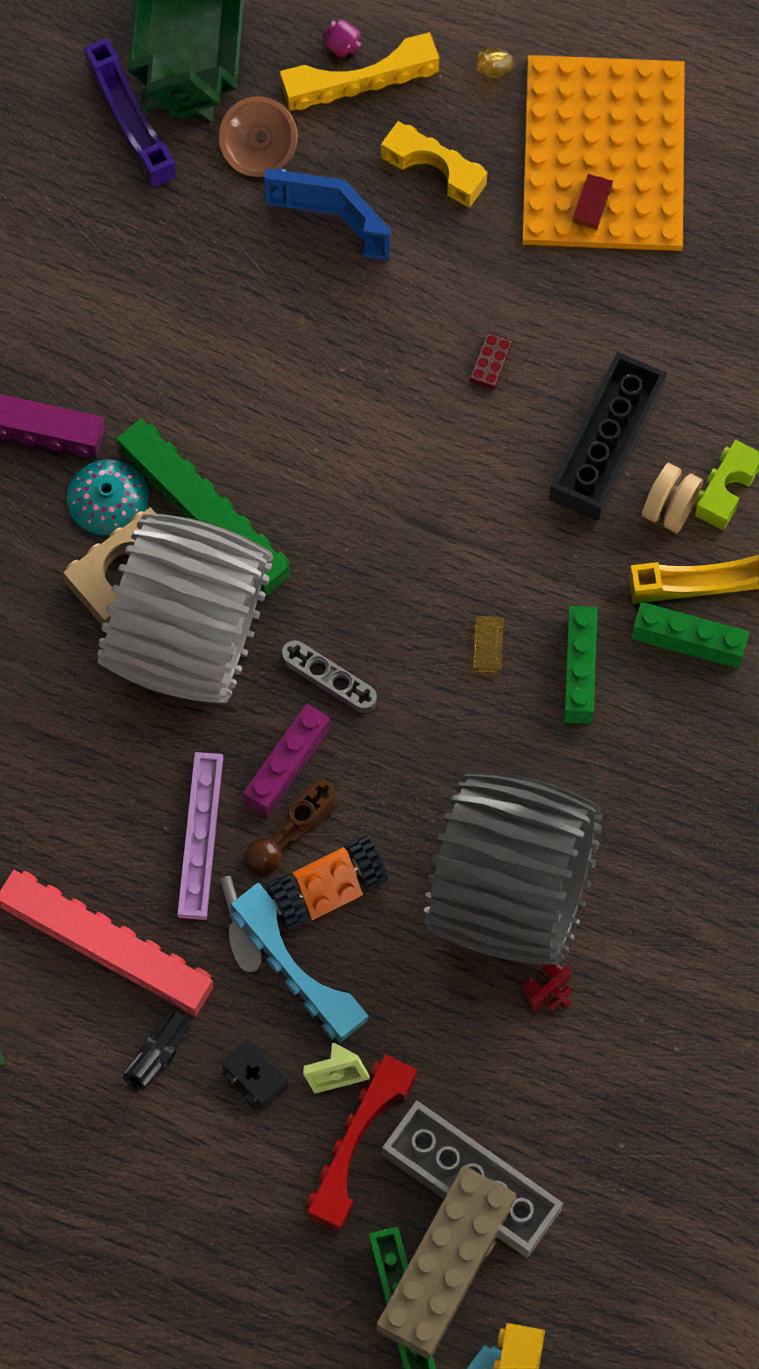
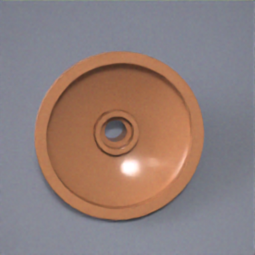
M260 96L243 99L228 110L221 122L219 130L220 148L227 162L238 172L253 177H264L266 169H282L291 160L297 146L295 121L290 112L273 99ZM261 133H265L266 140L261 143L258 137Z

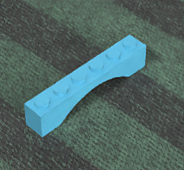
M259 883L231 903L232 913L230 917L239 928L244 926L250 933L248 938L257 950L261 948L268 955L266 959L268 964L276 973L281 971L287 978L285 984L294 995L297 993L301 995L305 1000L303 1003L305 1009L312 1017L316 1015L324 1023L321 1026L323 1031L331 1040L336 1038L341 1043L367 1022V1013L350 993L337 991L318 983L293 961L279 933L277 904Z

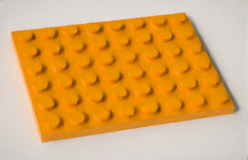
M528 55L522 245L682 251L685 61ZM588 174L613 181L598 230L572 223Z

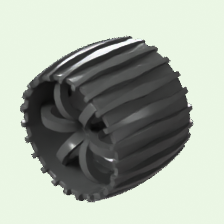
M469 772L462 777V782H459L456 786V790L460 794L452 795L450 799V804L454 805L452 813H445L443 820L448 822L445 834L438 833L437 840L443 842L439 855H432L431 861L436 862L437 866L435 875L429 874L427 882L433 884L432 892L425 894V901L430 903V907L424 908V915L426 916L425 925L428 930L453 943L489 956L525 963L559 964L569 952V948L565 944H571L574 940V935L570 934L571 928L579 927L580 920L575 917L578 907L585 908L586 901L581 900L584 886L591 887L592 882L586 880L589 867L595 868L596 861L591 859L592 850H598L600 842L594 838L595 834H601L602 826L596 823L602 821L601 807L573 792L539 780L501 773Z

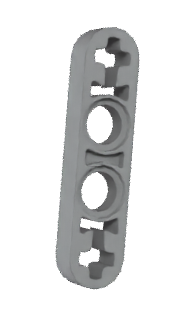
M290 641L284 645L282 660L287 667L358 712L367 713L375 708L377 694L370 685L302 642ZM296 650H299L300 657L307 661L304 668L302 667L303 660L298 657L290 659L289 651L294 653ZM315 663H320L325 666L326 670L322 675H314L310 672V667ZM337 678H344L348 681L349 685L344 690H337L333 686V682ZM354 686H357L356 693L363 697L368 694L370 702L364 701L362 704L359 703V696L352 692Z

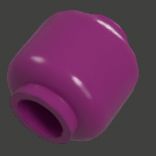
M340 19L337 22L333 20L322 35V38L325 39L323 45L341 59L345 58L348 54L354 56L362 44L358 41L361 33L344 19Z

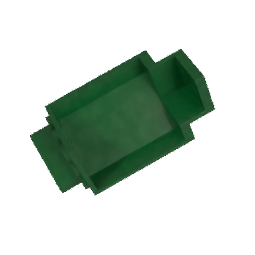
M134 0L127 71L142 83L140 111L151 112L152 109L166 110V115L187 119L188 114L201 116L203 122L213 123L214 106L220 105L221 94L237 90L244 0Z

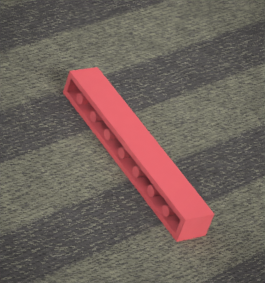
M16 870L12 871L0 890L1 909L194 1017L197 1016L213 990V980L210 979L211 975L198 967L195 970L185 965L186 961L176 954L171 953L169 956L161 952L160 946L150 940L143 942L135 937V932L125 926H121V928L111 924V919L100 912L96 914L86 910V905L79 900L72 898L70 901L61 896L62 892L54 886L47 885L45 887L37 883L38 879L26 871H23L22 874Z

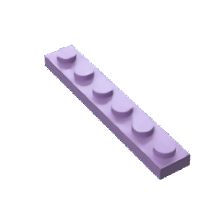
M195 752L178 918L207 920L223 754Z

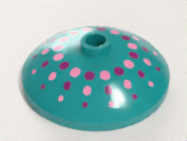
M118 460L96 461L79 470L71 480L67 490L68 510L74 522L84 531L96 536L109 537L115 529L123 528L129 524L135 514L140 511L145 512L148 509V486L139 471L125 462ZM106 487L112 489L108 493L102 492V490Z

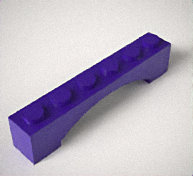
M106 38L84 47L86 65L151 187L154 188L175 179V162L164 141L159 139L143 111H140V105L127 81L119 58L109 39Z

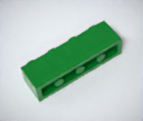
M641 602L631 639L739 669L749 631Z
M569 606L563 722L592 724L598 607Z

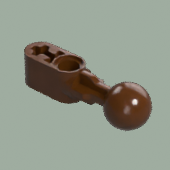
M318 780L313 783L292 804L289 813L278 824V831L270 839L260 838L248 846L245 858L248 867L253 872L261 875L274 872L282 861L281 851L290 842H296L303 834L314 830L336 808L339 798L333 784L327 780ZM323 793L324 795L328 794L329 797L325 799L323 797L320 798L319 795ZM301 812H311L309 819L306 821L297 820Z

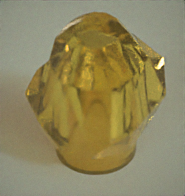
M496 46L490 47L485 52H479L476 58V66L479 73H486L488 77L495 79L512 70L515 65V60L508 54V51Z

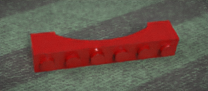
M387 1055L384 1056L382 1062L376 1061L370 1073V1077L373 1080L369 1088L363 1087L357 1103L361 1105L356 1114L351 1112L344 1126V1129L348 1131L343 1140H337L331 1155L335 1156L331 1166H324L318 1179L322 1184L317 1193L312 1191L305 1206L309 1209V1219L338 1233H341L353 1208V1200L347 1196V1177L357 1144L368 1126L382 1111L398 1100L405 1102L417 1077V1069Z

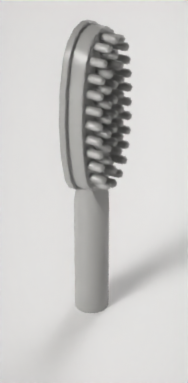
M225 876L220 879L231 914V903L237 899L231 876ZM232 920L229 927V940L235 960L244 971L253 972L259 968L262 962L261 949L257 950L248 938L250 933L245 927L239 928Z

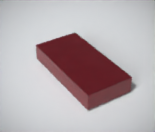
M592 174L587 175L572 223L598 230L613 186L612 180Z

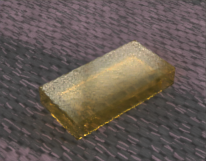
M476 616L473 671L501 673L504 617Z

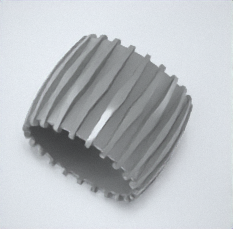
M144 514L137 523V528L141 530H134L131 538L135 540L134 546L128 545L125 549V553L130 555L127 565L120 564L118 571L124 573L120 586L113 585L112 591L117 592L114 605L108 604L106 611L111 613L109 623L104 622L102 624V631L106 632L107 635L106 638H100L99 647L103 649L98 650V663L133 683L159 693L195 701L227 703L232 695L230 689H234L237 681L232 679L233 675H239L242 671V667L237 665L240 656L247 657L248 650L243 648L246 638H253L255 633L250 631L249 628L252 618L259 619L260 612L256 611L255 608L258 600L263 601L266 594L260 590L262 584L267 585L269 583V576L264 573L265 571L270 572L272 569V552L242 535L210 523L180 516Z

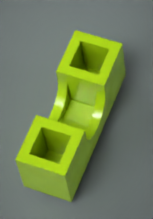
M737 440L734 441L731 448L725 447L719 459L722 462L719 469L713 468L706 482L709 486L706 491L700 490L694 501V505L697 506L695 516L723 531L735 513L739 502V497L731 494L725 486L732 482H738L750 487L759 471V451Z

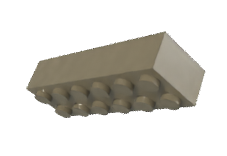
M463 1165L377 1323L376 1331L430 1360L509 1214L517 1193Z

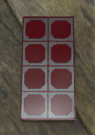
M487 332L469 382L495 390L513 345V340Z

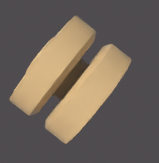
M667 463L649 492L642 511V517L656 523L666 512L663 520L664 528L678 533L694 506V501L702 488L704 480L690 473L680 483L682 470Z

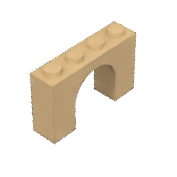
M151 507L145 512L140 511L135 514L129 524L123 528L115 529L110 534L109 539L102 544L92 546L86 556L79 561H72L63 572L66 585L101 625L104 622H110L111 613L107 612L106 608L108 604L114 605L117 592L112 591V586L105 578L107 568L114 559L126 554L125 549L128 545L134 546L135 540L131 538L134 530H141L137 528L138 521L144 514H156Z

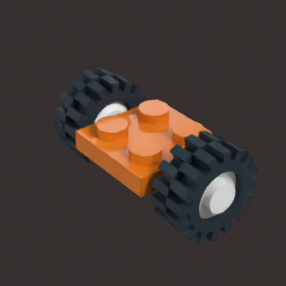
M365 834L345 844L343 848L292 872L299 890L295 888V884L287 874L266 883L265 887L268 895L277 904L279 919H281L285 928L290 930L308 921V917L314 920L362 896L363 893L358 880H360L365 890L369 891L389 881L379 852Z

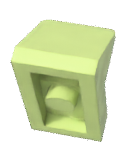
M332 1043L331 1059L304 1066L303 1075L315 1094L369 1080V1074L360 1058L336 1043Z

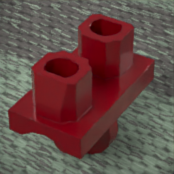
M545 964L540 969V973L549 981L546 985L541 987L531 978L521 987L522 994L529 1001L528 1008L535 1014L552 997V1000L547 1004L551 1011L558 1005L566 1010L571 1005L567 997L573 990L568 985L561 991L560 989L571 979L570 974L573 970L567 965L562 968L559 964Z

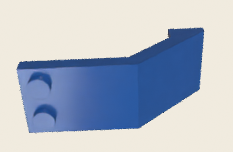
M280 168L266 169L264 176L266 205L339 215L364 242L363 257L390 260L391 229L346 180L287 172Z

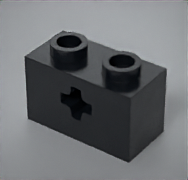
M248 1039L222 1062V1069L224 1071L222 1076L231 1086L234 1087L237 1084L244 1091L242 1094L243 1098L253 1108L257 1105L263 1111L288 1088L286 1077ZM249 1072L252 1075H256L258 1073V1080L256 1081L252 1078L248 1081L247 1074Z

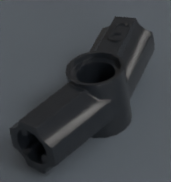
M170 1010L155 1034H151L146 1039L138 1053V1057L124 1072L123 1079L130 1089L144 1091L160 1071L164 1072L176 1055V1048L190 1030L192 1022L179 1012Z

